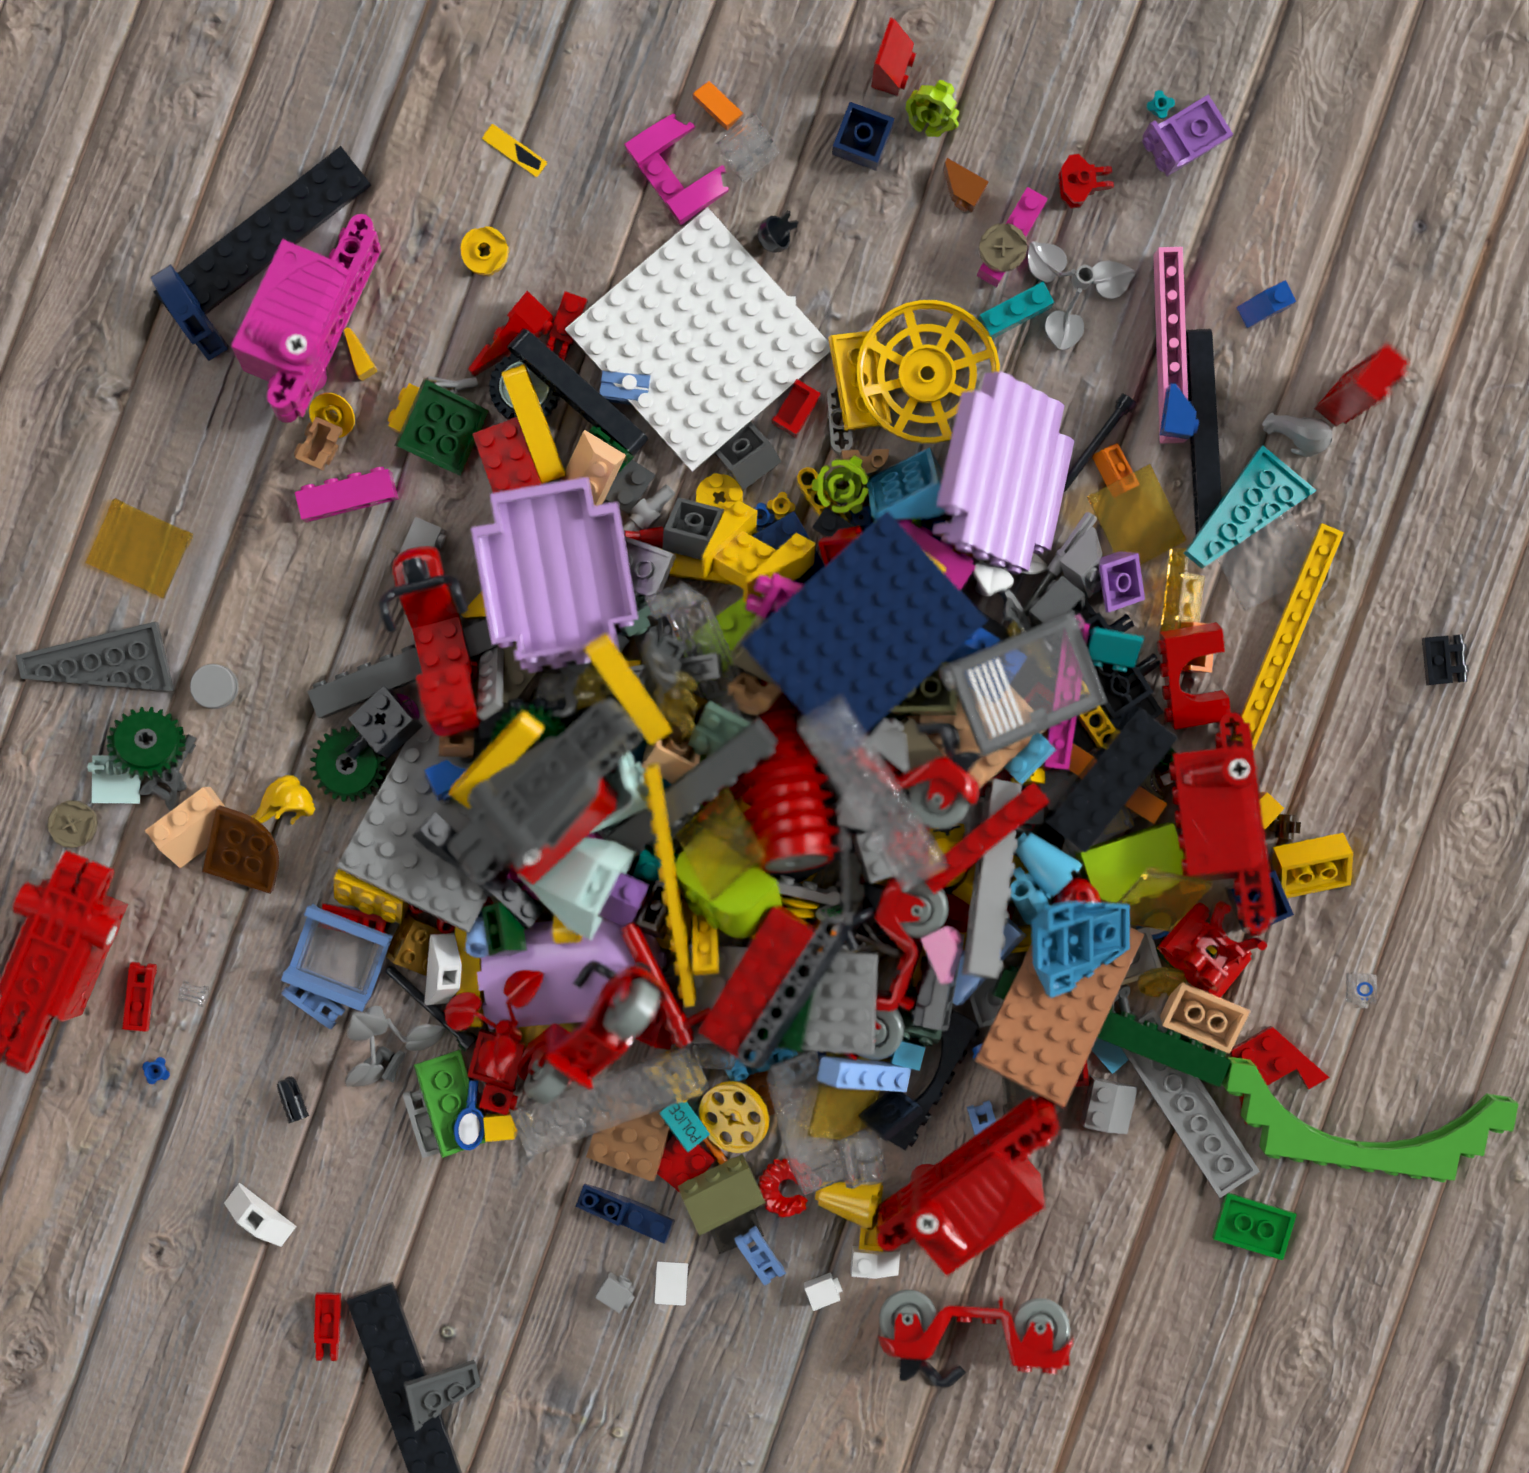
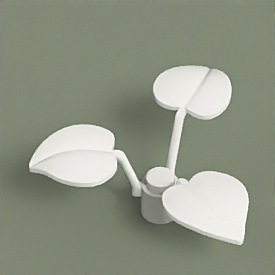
M1033 553L1029 571H1021V573L1039 574L1045 572L1048 566L1039 556ZM981 559L975 565L974 572L978 579L975 590L979 594L992 596L993 593L1007 589L1013 584V577L1007 572V568H997L996 566L984 563V560Z

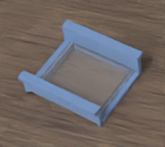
M315 904L307 906L304 914L307 919L290 966L284 971L281 981L363 1012L365 1005L371 998L393 935L385 934L320 909Z

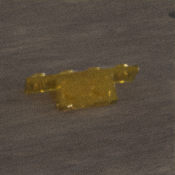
M1187 548L1170 549L1160 632L1180 629L1181 621L1200 623L1205 576L1187 572L1189 558L1183 554Z

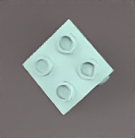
M92 755V762L88 763V772H92V803L140 804L139 775L135 774L131 779L128 771L125 774H121L120 767H114V760L110 761L109 756Z

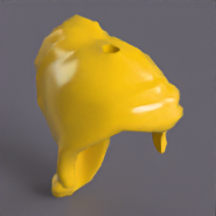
M293 775L278 777L266 788L260 807L251 817L260 823H264L274 815L275 819H279L280 815L285 811L296 812V816L291 818L290 821L293 825L302 816H312L315 807L309 791L300 785L298 778Z

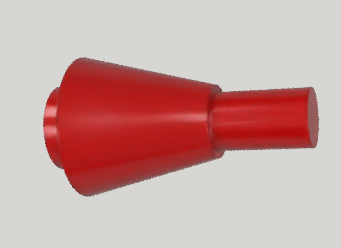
M662 526L639 531H623L626 537L659 549L663 547L664 528Z

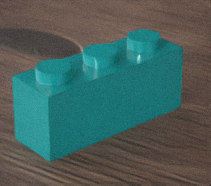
M1043 281L983 312L977 320L985 327L990 337L994 339L1051 309L1055 302Z

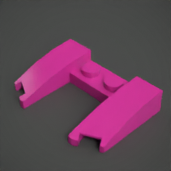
M671 114L639 133L624 145L627 153L678 223L683 225L729 192L728 187H723L721 174H726L724 165H721L684 189L660 156V153L694 130L695 126L691 122L685 125L675 120V114Z

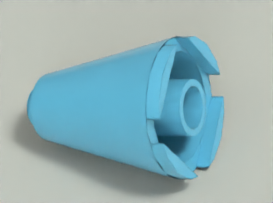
M1023 833L1017 839L1016 854L1048 900L1051 898V895H1056L1072 879L1071 873L1074 870L1078 872L1082 866L1078 860L1033 833L1028 835Z

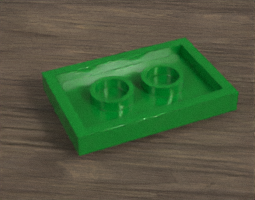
M1228 1192L1224 1195L1212 1238L1283 1260L1297 1214Z

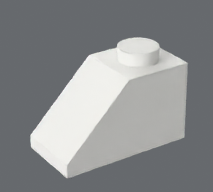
M852 1246L850 1266L852 1277L877 1279L898 1275L900 1250H883L881 1252L860 1250L859 1246Z

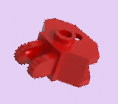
M1080 154L1069 155L1058 173L1060 198L1071 209L1081 208L1088 195H1093L1095 191L1114 188L1113 181H1096V176L1111 174L1112 167H1095V164L1090 165Z

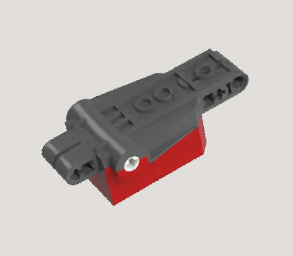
M607 699L602 703L598 701L560 737L547 738L519 757L513 764L503 768L490 779L476 785L468 797V802L472 808L466 814L471 822L449 844V850L472 882L477 885L487 882L505 865L533 885L616 810L618 792L604 774L641 741L642 731L616 700Z

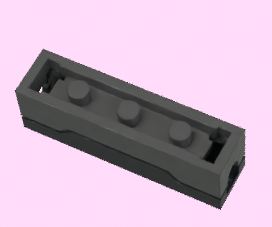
M961 934L962 939H963V942H964V936H965V934ZM926 952L920 965V969L923 972L921 981L918 982L916 988L918 1000L917 1005H914L912 1011L913 1025L940 1031L948 1030L960 961L953 981L949 984H940Z

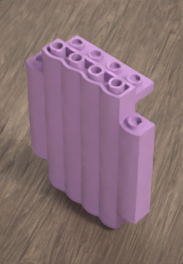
M1000 371L984 374L981 392L970 391L961 393L937 506L945 509L946 514L952 515L953 519L952 523L934 524L933 534L942 537L941 540L943 542L957 546L956 549L959 551L971 552L974 554L973 557L989 560L991 565L1005 567L1007 572L1020 575L1021 571H1029L1033 553L1043 554V551H1051L1074 445L1072 438L1059 433L1064 405L1060 401L1049 398L1043 392L1032 389L1028 384L1017 381L1011 375Z
M588 477L490 494L495 524L472 527L471 531L492 644H499V648L514 646L513 641H516L518 650H515L516 660H520L521 669L528 668V673L543 671L542 666L552 664V669L567 667L566 662L576 660L577 665L590 663L591 659L584 646L604 633L610 637L619 650L615 623H619V627L634 625L633 620L639 619L619 504L615 502L594 506Z

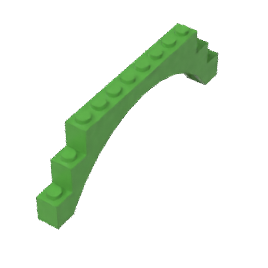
M1227 1056L1231 1062L1222 1085L1231 1095L1243 1096L1244 1093L1241 1117L1249 1126L1262 1127L1259 1147L1270 1158L1280 1159V1156H1284L1296 1162H1304L1305 1159L1324 1166L1328 1165V1163H1333L1345 1169H1351V1166L1360 1167L1361 1170L1367 1172H1375L1376 1169L1383 1170L1386 1174L1394 1176L1404 1173L1415 1179H1422V1176L1431 1177L1432 1180L1438 1182H1446V1180L1455 1181L1460 1155L1468 1158H1474L1475 1155L1484 1156L1489 1130L1495 1133L1513 1132L1519 1104L1511 1097L1486 1093L1460 1117L1437 1130L1411 1139L1390 1142H1363L1329 1135L1304 1123L1285 1109L1272 1095L1257 1067L1251 1060Z

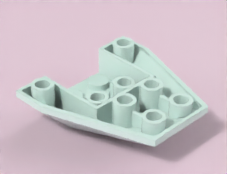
M584 838L534 885L519 874L518 876L569 930L592 940L602 921L598 914L619 873L626 874L636 852L615 841Z

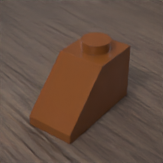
M947 158L943 171L951 201L955 203L954 205L964 212L967 210L973 212L989 181Z

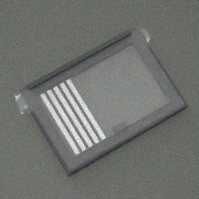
M1070 611L940 668V675L946 688L949 691L956 689L976 744L983 757L1107 703L1080 629L1085 627V624L1079 614L1074 615V612Z

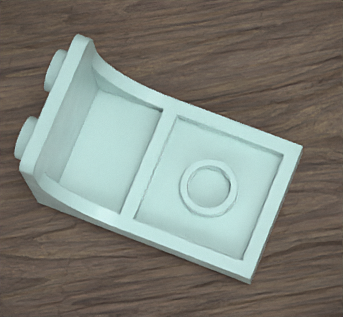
M630 752L618 762L620 768L614 774L611 773L605 776L618 792L616 810L591 833L648 808L647 796H650L648 786L645 787L643 772L645 771L641 767V763L634 761Z

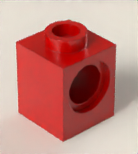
M486 1083L479 1108L507 1115L510 1109L515 1110L518 1096L515 1095L516 1088L509 1090ZM502 1093L506 1097V1103H496L494 1095Z

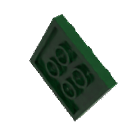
M423 379L395 446L461 476L475 444L473 433L481 431L489 410Z

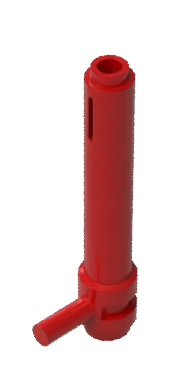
M634 922L621 928L623 932L621 936L635 964L643 962L648 965L653 975L662 982L668 994V999L660 1003L657 1008L663 1019L662 1024L665 1030L670 1033L669 1038L672 1044H675L677 1048H681L694 1041L692 1026L705 1020L710 1012V1008L707 1007L687 1018L685 1013L680 1011L639 926H636Z

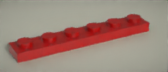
M1033 782L921 872L919 877L932 893L936 895L1050 803V801Z

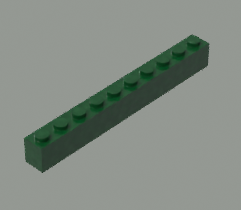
M1012 965L1009 966V969L1002 967L992 991L994 996L1005 999L1019 968ZM1111 1006L1097 1038L1221 1087L1231 1062L1230 1059L1225 1057L1226 1052L1212 1047L1211 1051L1202 1048L1204 1043L1192 1038H1189V1041L1180 1039V1033L1167 1029L1165 1033L1157 1029V1024L1148 1020H1144V1023L1135 1020V1015L1123 1010L1121 1014L1112 1011L1113 1006Z

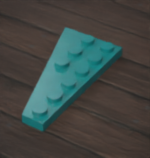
M1262 445L1249 460L1183 554L1202 569L1317 490Z

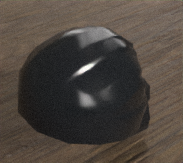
M786 211L781 217L770 216L759 225L757 230L758 240L765 250L771 253H778L789 247L790 230L797 228L799 223L796 220L788 221L791 211Z

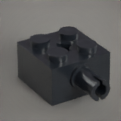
M383 686L348 718L359 731V736L349 746L345 747L344 750L349 752L348 755L353 760H356L362 752L371 746L376 753L389 758L423 725L394 691Z

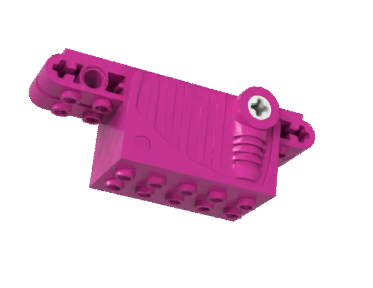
M357 214L353 216L347 227L342 228L339 234L340 242L336 249H332L329 258L282 239L231 345L244 372L269 382L267 398L277 419L281 422H293L298 416L303 418L314 393L321 390L326 384L327 365L382 251L373 222L367 215Z

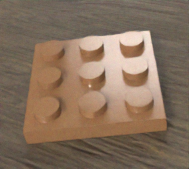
M608 1088L586 1158L651 1182L655 1181L671 1131L659 1114L665 1107L616 1089Z

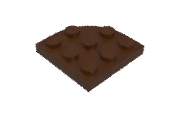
M219 805L215 811L202 872L271 894L274 890L279 869V852L274 838L267 828L255 818Z

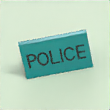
M678 1096L659 1112L686 1152H689L710 1135L687 1101L683 1103Z

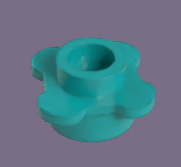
M1157 90L1154 93V98L1147 103L1146 107L1153 115L1164 119L1168 115V110L1174 107L1175 100L1164 95L1162 90Z

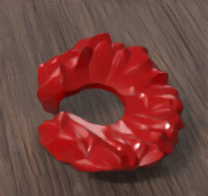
M787 1157L783 1160L774 1159L773 1164H768L767 1169L763 1170V1174L759 1176L758 1187L765 1201L762 1205L765 1206L768 1212L778 1214L779 1217L801 1214L806 1210L808 1200L800 1194L790 1198L782 1196L779 1192V1185L784 1180H792L800 1186V1189L810 1187V1174L801 1162L794 1157Z

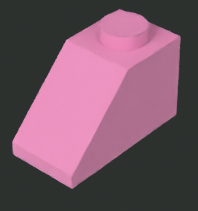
M946 926L921 938L940 984H949L953 981L963 952L961 934L954 927Z

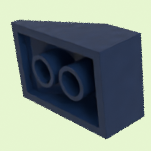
M794 511L753 535L754 538L776 550L795 533L811 541ZM816 549L814 564L800 578L793 580L795 583L803 586L806 585L825 567Z

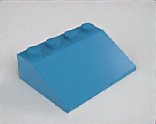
M930 447L869 478L867 487L869 489L870 507L874 520H877L886 511L895 519L930 518L946 512L945 509L937 506L943 471Z

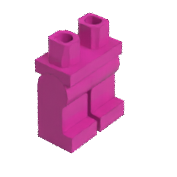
M773 573L771 578L759 575L755 582L754 590L763 593V596L761 598L750 594L746 601L745 609L755 613L756 618L761 616L768 619L795 595L803 585L781 577V575Z

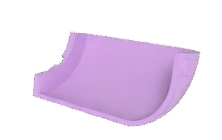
M601 917L602 921L592 940L582 936L580 943L555 944L552 934L553 921L533 923L530 928L524 930L527 951L511 956H489L488 954V956L481 958L482 972H477L479 991L484 990L486 1003H483L482 1008L485 1017L495 1024L502 1020L511 1021L506 1005L508 997L503 993L505 982L517 971L532 970L543 972L544 978L536 995L526 1006L520 1009L512 1006L515 1019L519 1022L517 1027L584 1022L602 987L609 981L593 971L582 988H578L573 982L584 966L590 961L596 960L615 973H618L626 967H634L636 965L621 936V933H623L621 928L623 926ZM642 932L661 972H663V967L667 964L666 953L661 951L655 937Z

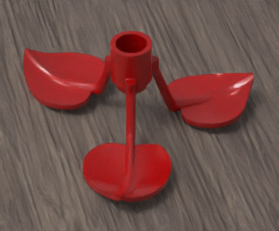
M520 970L513 973L505 982L503 993L508 997L506 1005L511 1021L502 1020L495 1024L477 1011L481 1007L482 1001L476 994L471 992L456 995L446 1005L444 1010L447 1025L453 1030L462 1031L472 1025L474 1017L481 1019L496 1029L497 1036H495L494 1041H486L481 1045L478 1052V1063L489 1076L497 1080H503L505 1072L515 1056L516 1044L522 1039V1031L517 1027L519 1022L515 1019L512 1006L520 1009L534 998L543 981V972Z

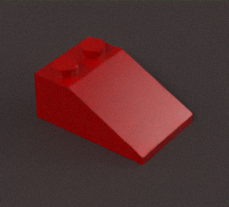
M891 17L874 63L871 88L898 96L900 89L905 90L909 75L905 73L908 66H913L917 53L913 52V41L898 22Z

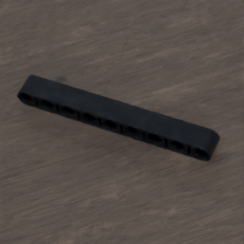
M1211 329L1186 330L1188 401L1196 410L1195 419H1199L1197 433H1193V436L1190 438L1195 535H1197L1222 500L1213 334Z

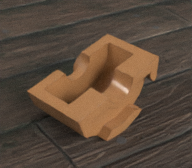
M315 417L313 423L310 422L306 427L304 434L307 436L306 441L303 444L299 443L297 445L294 456L297 460L324 471V465L331 464L339 445L336 442L339 436L342 435V428Z
M873 449L871 455L867 457L860 455L858 450H841L840 456L841 459L850 460L854 455L863 460L861 467L867 476L871 477L882 470L886 464L889 449Z
M741 673L727 685L729 696L733 695L735 701L739 704L738 708L751 715H758L760 712L766 711L783 695V691L776 684L770 682L766 687L762 686L757 677Z
M474 729L446 737L439 736L440 757L473 758Z

